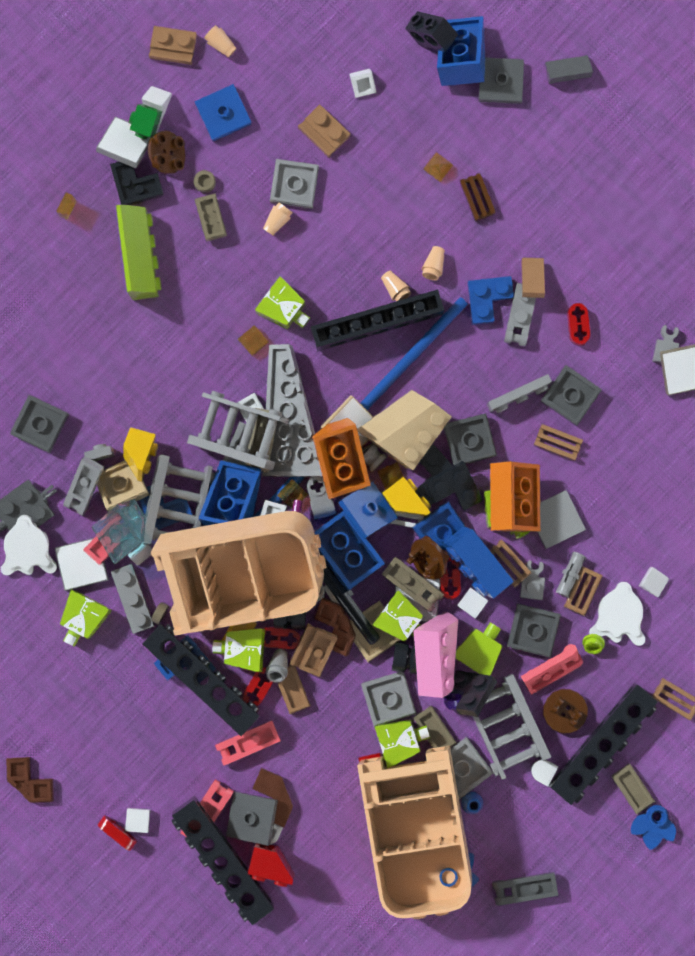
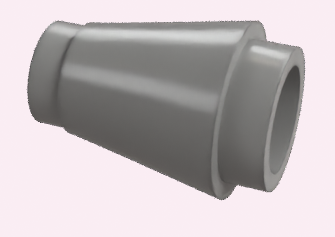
M284 649L275 650L266 668L267 678L272 682H282L288 675L287 651Z

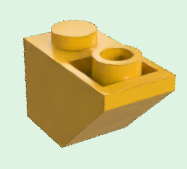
M130 427L123 445V457L136 479L142 482L144 475L150 472L152 465L150 461L151 456L155 457L158 450V444L155 443L156 434Z
M403 477L382 493L395 512L427 516L431 513L429 511L430 504L424 496L419 498L415 492L417 487L411 479L406 480Z

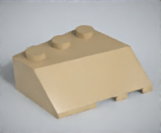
M411 390L384 411L374 416L366 424L360 426L357 431L406 469L414 470L452 416L435 403Z

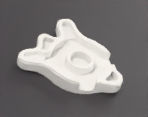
M21 515L13 528L5 536L4 551L6 559L1 566V572L4 575H10L14 571L19 570L30 575L34 571V566L38 565L45 572L54 573L57 569V564L49 554L47 534L37 527L30 516Z
M618 583L614 590L602 598L598 608V620L590 628L589 634H597L601 637L606 635L616 643L620 642L622 635L626 634L634 645L640 646L644 644L645 637L640 628L643 618V607L639 598L633 593L629 583Z

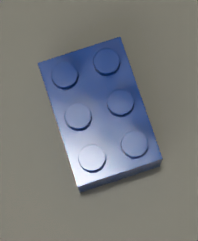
M344 511L314 532L315 535L319 534L321 548H318L320 555H324L326 564L347 592L385 564L366 538L363 539Z
M463 526L443 542L449 558L460 564L458 567L459 571L466 578L472 579L474 583L471 585L479 595L482 594L484 597L488 596L494 599L514 582L473 529Z

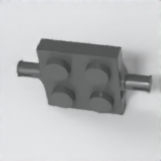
M28 479L0 499V533L6 528L11 530L21 515L30 516L37 527L55 516L47 500L50 496L57 493V490L53 489L55 487L51 484V486L41 492Z

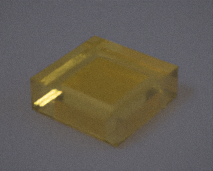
M66 192L56 210L58 215L66 220L76 204L74 196Z
M255 325L238 338V341L251 356H254L269 343Z
M291 479L277 496L293 510L294 500L303 501L308 493Z

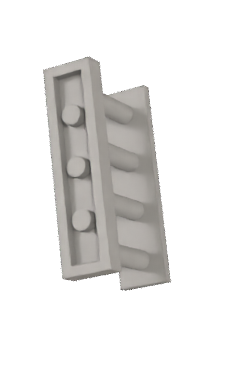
M212 391L211 395L203 392L202 397L211 399L202 432L198 434V437L189 435L187 443L258 467L273 470L275 462L268 460L269 455L267 453L277 422L281 421L288 424L289 419L281 417L282 412L270 409L269 413L226 400L224 399L225 394ZM221 402L230 405L221 438L216 443L210 441V432ZM240 408L250 413L240 445H237L236 449L229 447V439ZM259 414L268 417L269 420L259 452L256 451V454L253 455L249 453L250 449H248Z
M159 455L157 457L139 543L151 544L152 540L158 539L160 534L169 533L159 531L155 527L156 518L160 519V517L190 523L193 524L192 528L200 527L201 522L198 518L207 497L208 487L212 484L215 472H212L213 466L208 465L204 468V472L172 465L169 462V456ZM173 474L202 481L200 492L198 494L167 487V484H164L165 476ZM166 495L197 502L195 515L163 509L159 505L161 497Z
M513 674L503 677L505 683L502 684V687L493 690L486 701L488 703L506 694L507 696L512 695L515 702L511 704L512 707L480 721L479 717L472 716L492 758L491 769L495 777L499 775L502 780L506 778L503 770L535 756L537 758L540 756L543 761L551 758ZM514 715H521L524 722L521 728L489 741L484 729ZM525 735L526 737H531L534 743L530 745L531 748L501 762L498 761L494 749Z

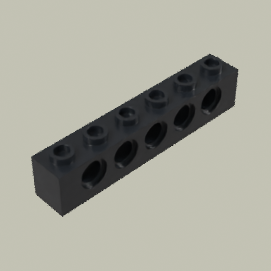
M437 289L311 326V332L318 352L442 316L444 307Z
M160 624L142 645L234 731L242 736L261 716L258 713L260 709L251 700L247 703L241 697L243 693L235 685L230 687L225 682L227 678L219 670L214 672L208 666L211 663L203 655L198 657L192 652L194 647L185 639L183 641L179 640L174 635V628L172 626ZM168 641H172L176 645V651L173 654H168L165 651V644ZM185 656L192 659L193 664L190 669H184L181 665V660ZM200 672H206L209 675V681L205 685L200 684L197 680ZM217 687L223 688L226 692L223 700H218L214 697V690ZM236 702L242 706L240 715L231 713L230 706L232 703Z
M633 684L554 777L549 787L570 805L573 803L577 804L585 795L583 792L588 785L591 787L598 780L599 776L597 774L602 768L607 769L614 760L612 756L616 751L621 752L628 744L627 738L631 734L635 735L641 729L643 719L653 715L657 709L655 705L658 701L638 684ZM632 705L638 707V714L635 717H630L628 714V709ZM617 722H622L624 725V731L621 734L614 732V725ZM603 739H607L610 743L607 751H601L599 748V743ZM593 756L595 758V765L588 769L585 767V760L587 757ZM573 774L581 776V782L576 786L570 783V778Z
M195 796L172 812L173 819L171 821L178 831L182 829L187 836L185 837L186 843L191 849L196 848L200 854L198 856L200 862L205 868L209 866L213 872L211 874L212 878L218 886L223 885L226 889L225 895L232 904L234 902L240 908L238 913L245 922L249 921L251 925H254L274 910L272 900L258 881L252 879V875L248 874L249 869ZM197 820L200 822L201 827L198 830H192L188 825L189 822ZM207 838L212 839L214 846L205 848L202 845V841ZM218 857H224L228 862L224 866H218L215 860ZM232 875H237L241 878V881L238 884H232L228 879ZM250 893L254 896V899L251 902H245L242 900V896Z

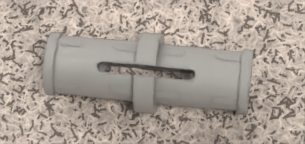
M577 552L572 553L567 568L563 569V577L556 590L557 594L569 598L575 581L579 580L580 575L578 574L584 560H586L584 555Z

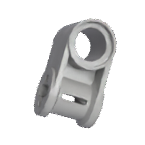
M310 478L307 483V490L311 500L310 504L314 519L317 520L335 515L332 499H328L323 478ZM314 480H317L318 483H323L319 493L310 488Z

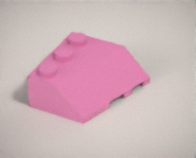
M442 612L414 630L419 696L444 698L453 691L458 619L449 612Z

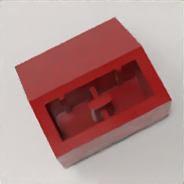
M255 844L248 874L252 875V879L265 882V879L274 880V884L281 887H287L288 884L292 885L295 873L279 846Z

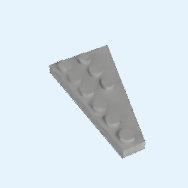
M289 344L269 345L266 410L273 409L282 412L281 417L289 419L288 424L281 421L277 422L270 460L274 461L275 465L273 470H269L268 473L263 472L262 476L322 477L312 437L315 435L293 346Z

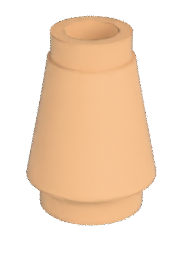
M216 25L204 37L208 41V45L228 58L237 49L224 30Z
M278 202L276 206H273L263 229L274 236L291 219L290 216L293 212Z
M438 246L432 247L421 268L423 271L422 276L426 279L436 281L442 276L445 253L443 248Z
M391 270L383 274L381 280L393 301L403 300L411 295L410 287Z

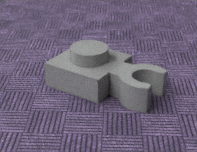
M667 325L661 328L660 333L663 340H656L652 362L661 363V351L679 348V343L673 342V339L679 333L677 327L674 328L672 335L666 333Z
M528 560L526 567L531 571V574L521 582L520 598L543 600L545 578L539 577V573L542 572L544 564L539 562V568L533 570L531 568L532 562Z

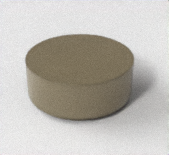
M202 170L195 175L194 185L199 192L209 193L215 188L216 180L210 171Z
M164 602L159 603L152 616V622L158 625L162 622L168 611V604Z

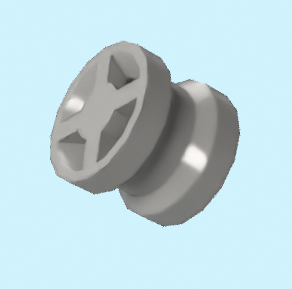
M375 444L363 455L365 463L369 466L371 472L377 469L387 458L385 454H381L378 451V447Z

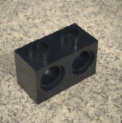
M419 11L411 17L410 22L405 28L419 45L444 52L448 50L458 36L457 32L444 17Z

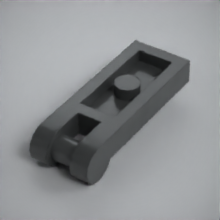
M554 872L492 882L493 890L496 891L495 905H506L558 896ZM511 887L512 895L505 896L504 888Z

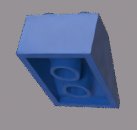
M484 17L447 20L458 36L446 52L438 50L437 70L441 86L484 82Z
M220 460L198 518L202 526L253 517L262 470Z

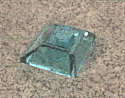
M132 499L116 505L92 526L93 531L114 564H117L144 542L146 516L136 500Z

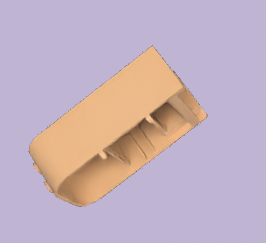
M284 511L160 534L151 551V555L154 557L157 571L165 570L174 602L169 612L174 627V635L204 630L211 631L216 628L256 621L263 622L267 619L302 614L313 608L318 600L323 583L326 560L324 555L319 553L318 548H321L319 534L315 535L310 520L299 512Z
M450 745L427 749L426 761L395 765L387 768L384 756L361 760L357 765L379 898L383 908L396 918L413 917V919H421L431 914L436 916L446 915L451 911L460 909L467 903L471 894L472 872ZM452 868L456 871L458 879L453 886L448 887L441 883L439 875L443 869ZM449 870L445 871L442 874L443 882L447 884L452 883L455 880V874Z

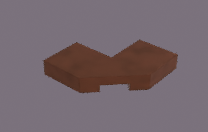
M324 597L320 601L314 619L334 627L332 633L337 635V641L332 650L344 656H349L356 637L350 619L340 604Z
M30 757L6 758L7 782L15 787L30 803L54 801L53 778L31 779Z
M261 768L252 789L278 800L274 824L284 828L293 808L292 801L282 776Z

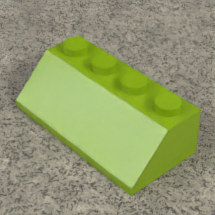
M116 205L127 292L132 300L159 297L158 290H162L160 277H156L155 269H159L157 256H153L152 249L156 247L155 236L150 234V227L153 226L152 214L148 213L145 207Z

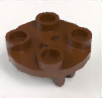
M159 131L154 134L148 144V154L152 162V168H156L164 174H174L182 170L185 166L186 157L183 138L176 136V134L170 131Z
M429 536L417 539L411 546L410 558L406 562L409 564L414 563L416 569L425 578L432 580L441 578L447 570L448 553L441 549Z
M558 689L547 697L543 706V716L546 723L553 730L560 733H572L584 725L588 716V707L585 699L578 692L571 689Z

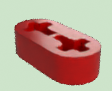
M576 303L567 312L570 341L577 346H581L587 343L590 338L589 315L585 305ZM576 308L579 309V312H583L578 323L577 317L572 315ZM578 326L581 328V333L586 335L582 338V341H579V338L574 336L578 332Z
M449 558L448 561H451L452 565H456V569L452 570V577H448V570H446V573L440 578V590L445 598L454 599L459 596L461 591L460 571L458 569L460 565L455 560L452 561ZM448 579H452L453 587H457V591L453 592V596H449V593L444 591V588L448 587Z
M272 627L264 628L265 634H267V631H271V635L278 636V640H271L270 644H267L266 640H264V647L294 649L300 641V635L295 630ZM289 633H293V637L297 638V642H293L292 646H288L287 641H281V636L288 637Z
M263 667L261 672L254 674L244 691L243 699L247 703L250 699L247 696L248 692L253 693L257 687L260 689L257 694L259 701L254 700L253 703L256 706L260 705L272 686V681H265L262 687L258 685L261 680L259 673L264 674L267 667Z
M104 815L98 822V827L126 850L131 851L137 843V840L129 832L125 831L123 827L110 817Z

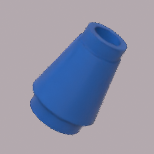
M469 792L462 797L461 807L468 814H477L483 807V799L478 793ZM473 801L477 803V807L475 809H471L469 807L470 803Z

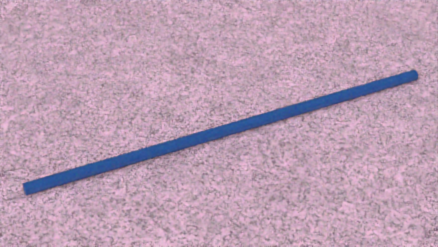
M459 297L360 404L368 411L468 303ZM290 477L268 501L280 504L305 477ZM263 506L253 517L261 516Z

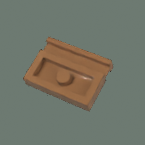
M154 26L149 58L192 65L197 33Z
M320 104L298 125V129L328 158L350 137V133Z
M308 623L291 658L290 665L297 666L303 671L320 677L337 641V635L321 628L313 627Z

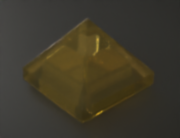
M436 152L423 170L441 182L453 167V164Z
M398 462L377 471L385 490L404 477Z

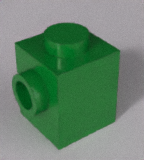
M137 104L136 110L132 111L129 118V124H131L129 130L134 131L135 136L142 139L152 137L156 134L163 111L145 104Z

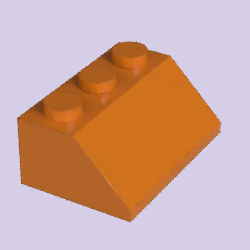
M345 418L329 423L312 436L328 499L371 486L357 427L353 421Z
M512 461L490 463L491 531H540V465Z

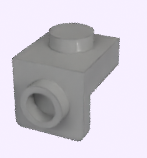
M106 444L93 446L94 450L84 452V455L93 461L115 456L113 448L106 446Z

